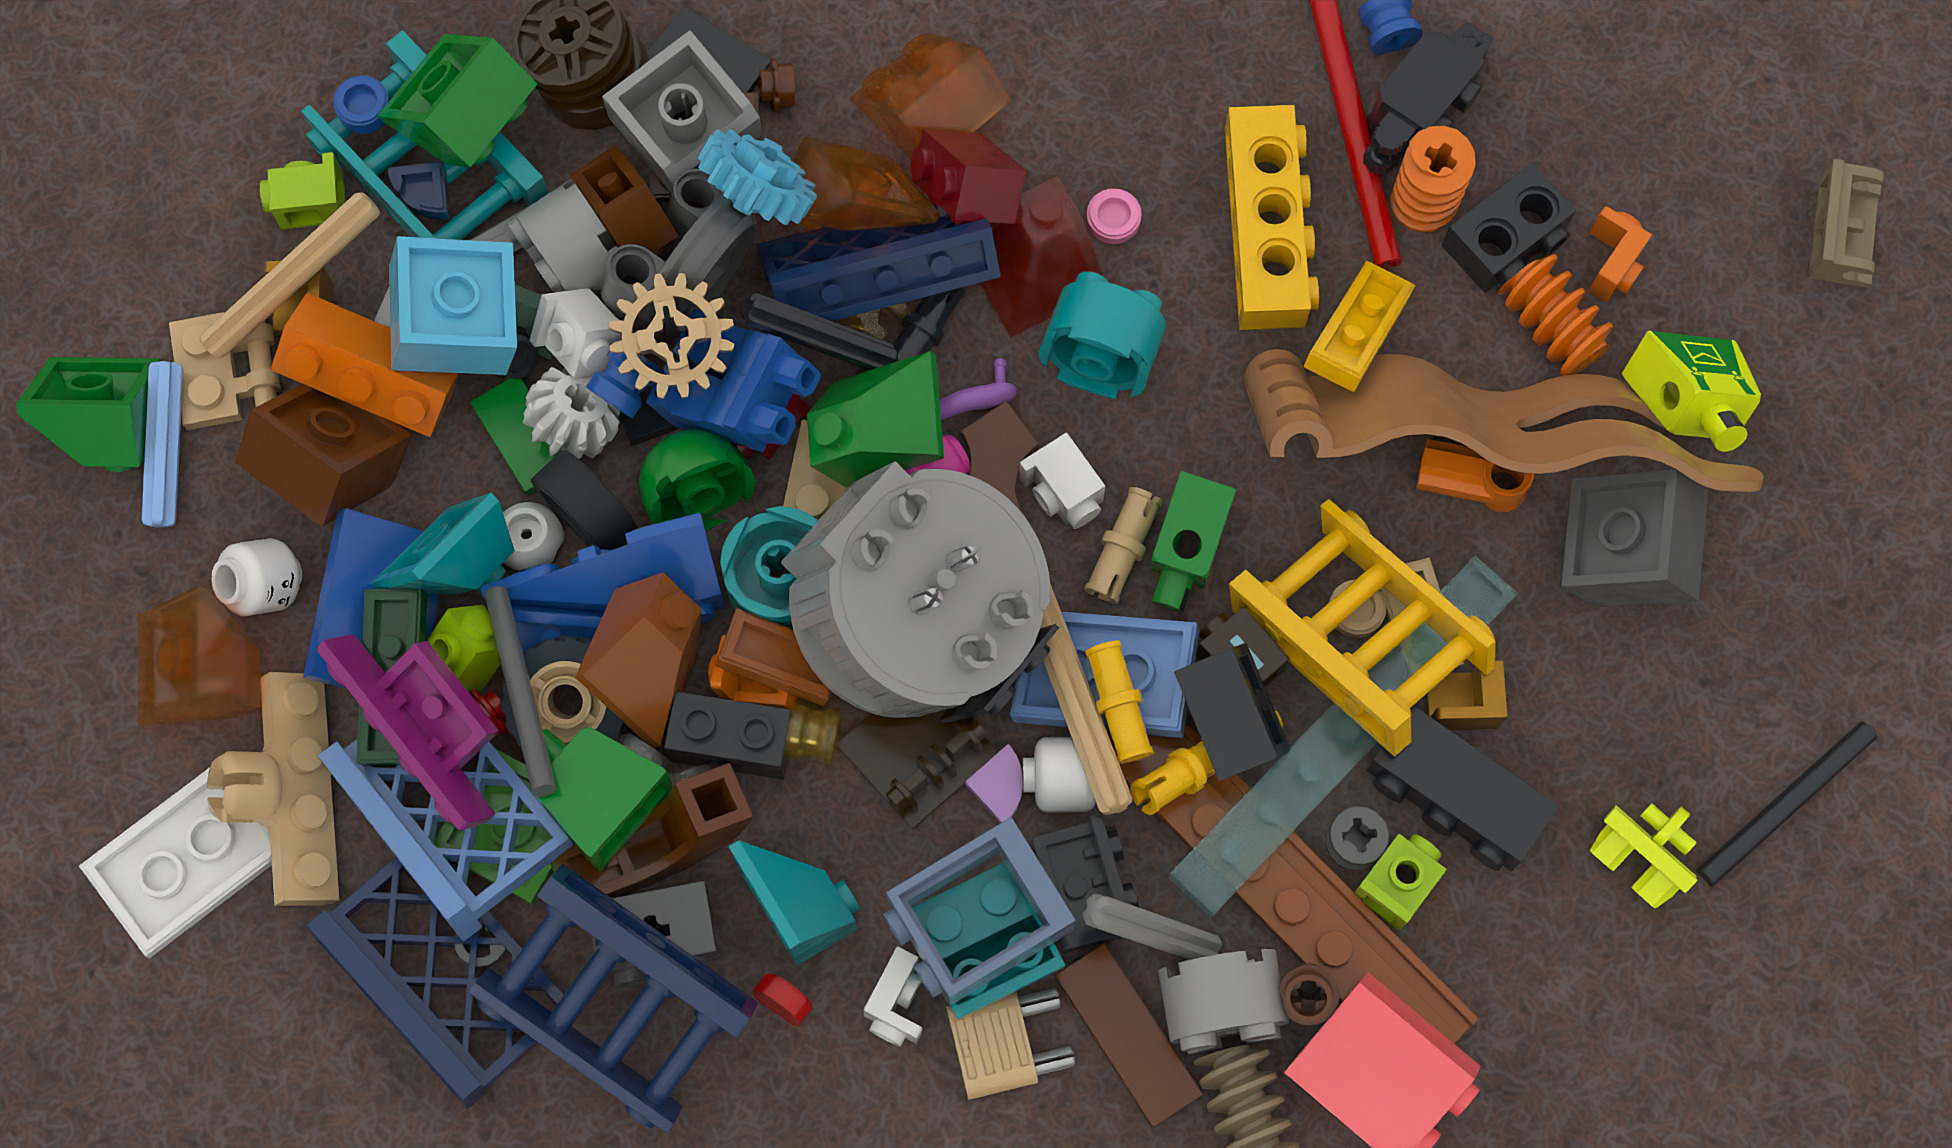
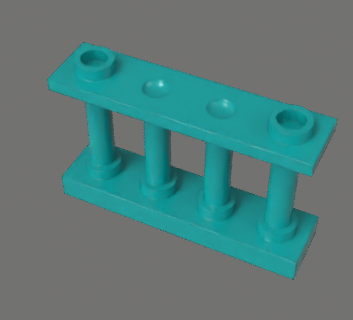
M403 30L386 43L394 64L389 67L391 74L383 79L381 83L386 88L390 99L426 57V54ZM310 104L301 110L310 128L305 137L321 157L322 153L333 152L339 162L410 237L462 240L510 200L516 203L522 198L530 206L549 193L544 177L499 132L493 139L495 146L491 153L477 164L481 166L487 161L498 173L494 177L496 183L432 235L413 215L414 212L378 178L389 167L416 147L417 144L397 132L362 160L344 141L353 132L342 125L338 116L327 123ZM444 163L447 173V185L469 169V167Z

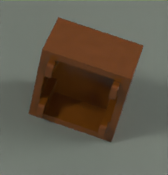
M301 384L251 410L235 463L297 507L315 523L324 526L336 519L339 510L344 508L352 510L387 490L393 484L412 434L395 422Z

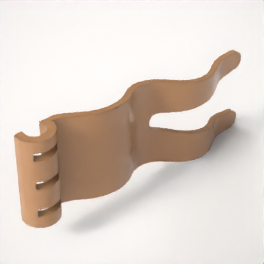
M1280 349L1268 350L1259 354L1250 362L1245 372V388L1270 457H1284L1286 442L1289 438L1299 433H1307L1316 458L1343 457L1358 454L1394 438L1407 435L1430 434L1461 442L1488 461L1505 469L1522 473H1553L1605 457L1636 456L1663 462L1702 486L1719 491H1758L1761 489L1764 479L1762 472L1753 467L1716 463L1700 459L1661 433L1627 421L1591 419L1546 431L1525 432L1520 429L1548 421L1577 408L1595 405L1626 408L1643 415L1655 424L1665 428L1629 383L1607 376L1571 374L1551 378L1519 390L1506 392L1486 391L1459 382L1436 365L1423 359L1400 354H1380L1375 356L1353 393L1320 375L1307 377L1300 359L1293 353Z

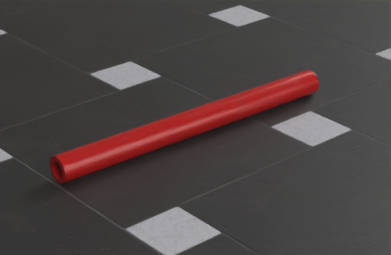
M1309 0L1373 262L1385 269L1384 263L1389 262L1390 268L1401 265L1402 260L1381 175L1369 172L1370 170L1363 163V155L1372 140L1337 0Z

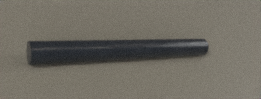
M1863 721L1859 722L1705 861L1696 872L1710 887H1714L1877 739L1874 729Z

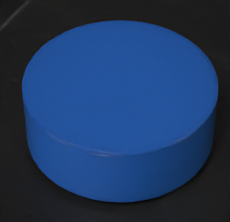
M355 76L347 79L338 87L334 95L333 105L340 122L345 128L354 133L367 134L375 132L385 125L377 115L389 102L390 97L384 85L377 79L370 76Z

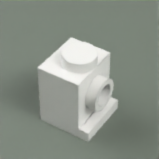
M589 288L542 294L529 341L535 347L546 346L574 378H579L607 370L609 345L616 342V340L620 341L622 334L615 333L609 329V321L618 320V318Z
M1067 432L1020 462V481L1025 487L1035 481L1037 486L1032 488L1033 495L1049 517L1058 513L1065 525L1070 523L1073 529H1078L1089 523L1100 513L1101 508L1099 504L1104 499L1105 485Z

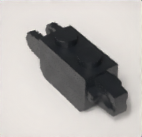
M1465 22L1449 37L1441 31L1426 32L1381 85L1377 92L1378 98L1375 105L1367 116L1369 131L1373 134L1371 137L1372 142L1363 155V163L1370 170L1369 172L1381 174V176L1383 173L1388 174L1404 157L1406 149L1409 147V141L1419 131L1430 126H1447L1452 128L1454 121L1450 117L1457 109L1462 113L1468 111L1482 90L1483 86L1476 81L1485 64L1483 58L1493 38L1479 31L1476 26L1469 22Z

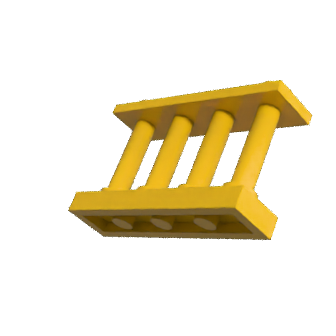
M1328 499L1321 505L1322 532L1326 536L1272 582L1265 580L1261 583L1247 570H1244L1229 583L1232 611L1236 614L1244 607L1290 658L1289 663L1395 757L1411 743L1410 708L1465 659H1468L1485 675H1488L1495 668V637L1490 628L1481 619L1473 615L1467 617L1370 534L1365 522L1355 512L1351 510L1344 512ZM1342 552L1365 571L1312 618L1304 616L1301 619L1288 607L1286 600ZM1382 587L1406 606L1405 609L1353 654L1345 652L1342 655L1328 643L1327 635ZM1424 622L1448 642L1446 646L1394 691L1391 689L1383 691L1369 679L1368 671Z

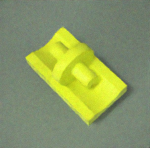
M1651 803L1640 815L1657 830L1651 836L1615 805L1604 818V822L1607 825L1600 831L1590 852L1612 871L1634 849L1643 855L1652 864L1631 888L1655 909L1673 897L1679 889L1686 893L1698 881L1696 879L1697 876L1663 845L1669 841L1684 855L1695 846L1697 842L1680 828L1690 816V813L1681 806L1670 817H1667Z

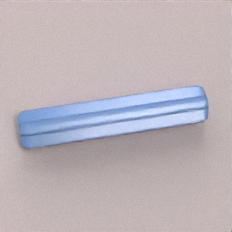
M170 361L153 362L148 368L141 520L144 525L156 528L174 526L177 520L183 368L182 365Z

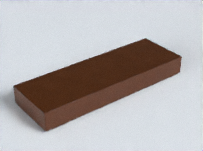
M1105 943L1055 975V979L1152 1129L1203 1096L1196 1082Z

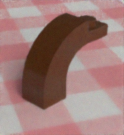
M730 763L676 782L668 797L655 808L653 813L601 872L590 864L574 844L553 860L550 865L553 872H555L562 863L609 897L619 894L627 896L684 871L711 856L735 839L748 826L753 818V814Z

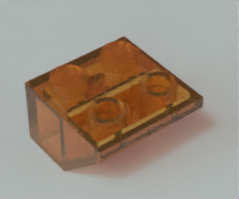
M930 32L919 35L909 41L904 46L903 54L888 67H882L870 73L864 79L863 87L850 97L851 101L910 160L914 149L919 146L922 128L974 132L1011 101L981 48Z

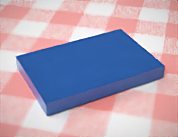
M347 508L338 511L303 678L347 689L332 678L327 669V662L319 654L317 647L325 639L346 635H355L362 643L365 589H375L370 583L423 532L422 530ZM427 594L425 641H427L433 630L439 595Z

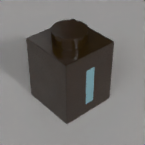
M1244 607L1231 618L1224 612L1221 613L1199 633L1203 640L1196 654L1199 660L1247 643L1265 687L1284 672L1290 659Z

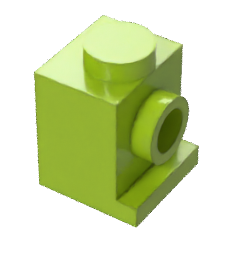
M333 152L322 153V164H314L309 161H294L286 164L284 168L267 169L268 180L260 181L261 203L264 212L272 213L281 229L319 226L345 203L344 172Z
M484 604L447 609L427 639L468 693L471 689L481 693L501 665L489 612Z
M1398 834L1354 893L1373 912L1400 931L1408 923L1447 869L1437 862L1442 855L1428 840L1416 834H1413L1407 840L1401 834ZM1407 865L1416 874L1415 882L1411 884L1401 882L1396 876V867Z

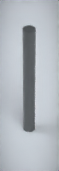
M494 586L489 588L484 595L532 792L536 797L549 796L557 790L508 590L504 586Z

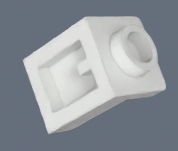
M897 946L864 1008V1017L873 1021L869 1029L870 1032L891 1044L901 1047L905 1038L917 1044L922 1035V1027L894 1013L897 1004L905 1009L909 1007L922 981L919 975L914 973V966L918 964V957Z

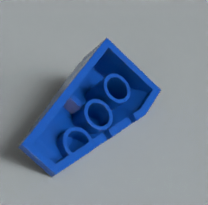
M700 513L645 526L625 533L628 545L614 550H600L595 545L577 551L578 556L571 561L570 566L560 569L556 564H541L481 586L484 599V594L489 588L504 586L508 590L511 604L605 612L616 588L664 572L701 608L700 624L714 619V611L726 608L710 543Z

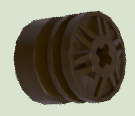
M533 0L517 20L512 38L514 56L517 63L538 83L535 88L560 121L576 129L598 130L614 125L609 119L602 96L649 61V55L613 0Z

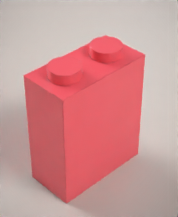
M1367 972L1284 1073L1372 1148H1432L1441 1136V1133L1434 1128L1448 1110L1458 1117L1480 1091L1472 1082L1475 1080L1481 1066L1372 974Z

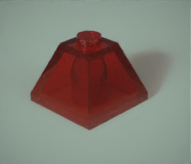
M1058 176L1021 194L1015 224L989 222L992 228L1001 277L980 282L1010 338L1050 319L1062 289L1075 282L1079 273L1094 272L1103 276L1085 223Z

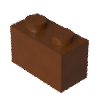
M616 145L570 174L576 186L618 247L627 244L640 245L658 256L665 250L670 241L679 236L647 184Z

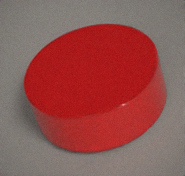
M764 974L752 990V994L761 1004L794 1026H801L812 1010V1003L807 996L790 982L776 974Z

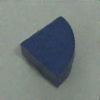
M443 161L388 168L390 181L398 197L410 210L430 219L450 220L447 173Z

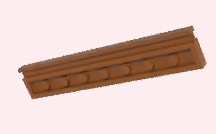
M1186 723L1183 738L1147 735L1154 754L1134 762L1120 764L1127 785L1131 787L1133 781L1146 776L1165 764L1171 752L1183 747L1189 749L1202 741V739ZM1107 731L1112 746L1114 748L1115 754L1117 756V752L1110 731ZM1215 773L1207 779L1203 789L1195 794L1184 793L1155 813L1302 964H1315L1334 978L1339 990L1340 1003L1343 1002L1364 975L1369 972L1454 1044L1479 1020L1237 774L1219 781ZM1149 798L1145 800L1144 803H1149L1151 799Z

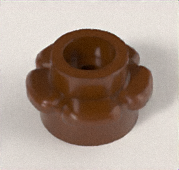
M772 58L769 61L768 69L759 70L758 73L760 102H770V108L773 112H778L779 107H794L795 104L793 64H777L776 58Z

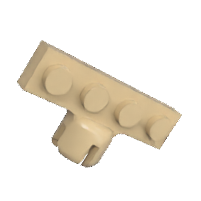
M268 672L260 678L264 733L263 752L227 751L212 762L207 778V788L224 790L223 798L208 797L207 799L211 813L221 822L260 823L267 827L271 843L274 906L326 905L340 900L331 773L318 757L320 753L329 747L324 683L303 678V673Z

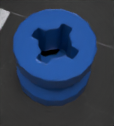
M1368 0L1360 7L1358 15L1362 25L1370 29L1371 35L1368 43L1374 55L1379 56L1409 48L1422 38L1423 31L1420 23L1410 15L1413 5L1411 0Z

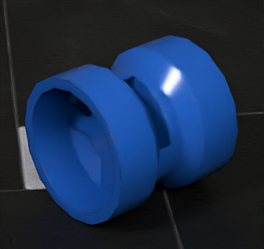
M609 351V362L606 365L607 370L594 373L586 388L633 419L642 405L641 396H639L640 391L635 388L639 374L634 370L629 374L621 375L618 368L627 357L625 354H611ZM637 355L648 368L663 374L664 370L642 355ZM650 382L647 387L654 386L655 383Z

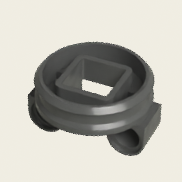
M690 169L682 172L674 182L666 216L678 233V237L682 240L666 262L645 247L635 244L622 245L616 248L609 256L601 287V296L604 304L622 319L626 315L617 307L616 303L618 300H627L633 304L637 297L633 285L620 280L619 277L631 276L637 279L647 291L655 289V274L661 273L666 286H674L679 273H683L686 276L687 289L693 291L702 281L708 284L704 299L709 303L722 293L737 272L756 236L758 229L757 221L753 213L749 216L734 208L733 202L723 196L724 192L715 188V185L707 181L710 176L709 174L700 169ZM685 201L697 202L704 208H693L686 204ZM674 298L676 310L690 318L693 310L697 307L687 301ZM654 303L647 306L638 316L648 325H650L656 315ZM664 311L665 323L663 328L666 332V338H679L683 331L676 329L674 322L670 320L669 312Z

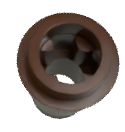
M1302 964L1292 969L1280 983L1279 989L1286 1015L1296 1023L1302 1025L1322 1023L1332 1016L1338 1006L1339 990L1337 983L1327 971L1315 964ZM1307 980L1315 981L1316 987H1319L1311 993L1300 989L1302 981Z

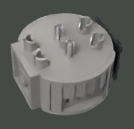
M894 461L853 482L780 562L796 578L789 587L790 616L798 645L809 666L817 677L841 699L861 710L876 715L907 718L919 717L948 709L939 719L942 724L964 718L969 721L971 718L987 712L993 715L1002 709L1014 695L1015 689L1011 684L1022 671L1025 673L1032 671L1047 657L1051 648L1046 643L1059 629L1056 624L1040 628L1043 611L1050 604V578L1044 552L1033 528L1015 504L1000 491L978 478L961 472L944 469H923L909 475Z

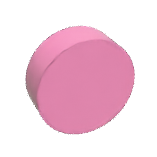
M1121 189L1103 190L1096 194L1088 205L1086 221L1089 231L1095 238L1104 243H1124L1130 240L1140 227L1141 207L1136 198L1127 191Z

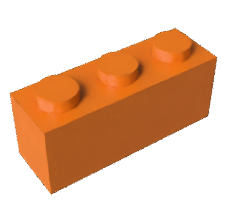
M309 293L305 294L285 324L270 369L428 437H431L440 421L460 373L391 370V330L389 327Z

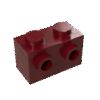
M922 128L919 146L914 149L911 156L910 168L912 181L929 196V201L940 206L950 215V220L957 225L987 218L988 222L1015 224L1027 171L982 133Z

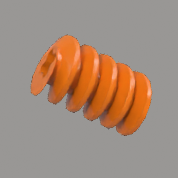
M1430 126L1419 131L1409 141V147L1406 149L1390 196L1392 212L1396 219L1409 230L1420 233L1435 232L1447 226L1457 214L1476 165L1475 151L1471 143L1457 129L1447 126Z
M1554 253L1525 266L1501 287L1498 295L1510 293L1505 305L1511 312L1524 309L1519 319V323L1524 329L1538 326L1532 338L1538 346L1552 343L1546 354L1551 363L1566 360L1560 371V374L1564 376L1578 374L1602 358L1612 347V344L1608 345L1605 339L1614 326L1611 322L1597 327L1591 325L1600 309L1597 305H1593L1579 310L1577 305L1586 292L1583 288L1569 293L1563 290L1572 277L1569 271L1555 276L1549 273L1558 260Z

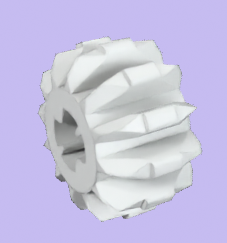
M551 367L536 384L531 386L527 393V401L525 403L527 408L524 411L523 424L534 428L532 443L546 442L550 445V457L566 449L577 458H581L584 454L593 459L597 454L601 453L604 446L611 442L619 429L618 424L620 421L617 418L620 410L586 388L593 375L574 378L565 368L561 372Z

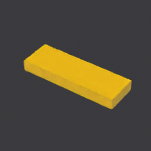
M1366 261L1310 351L1303 367L1354 393L1404 309L1416 285Z

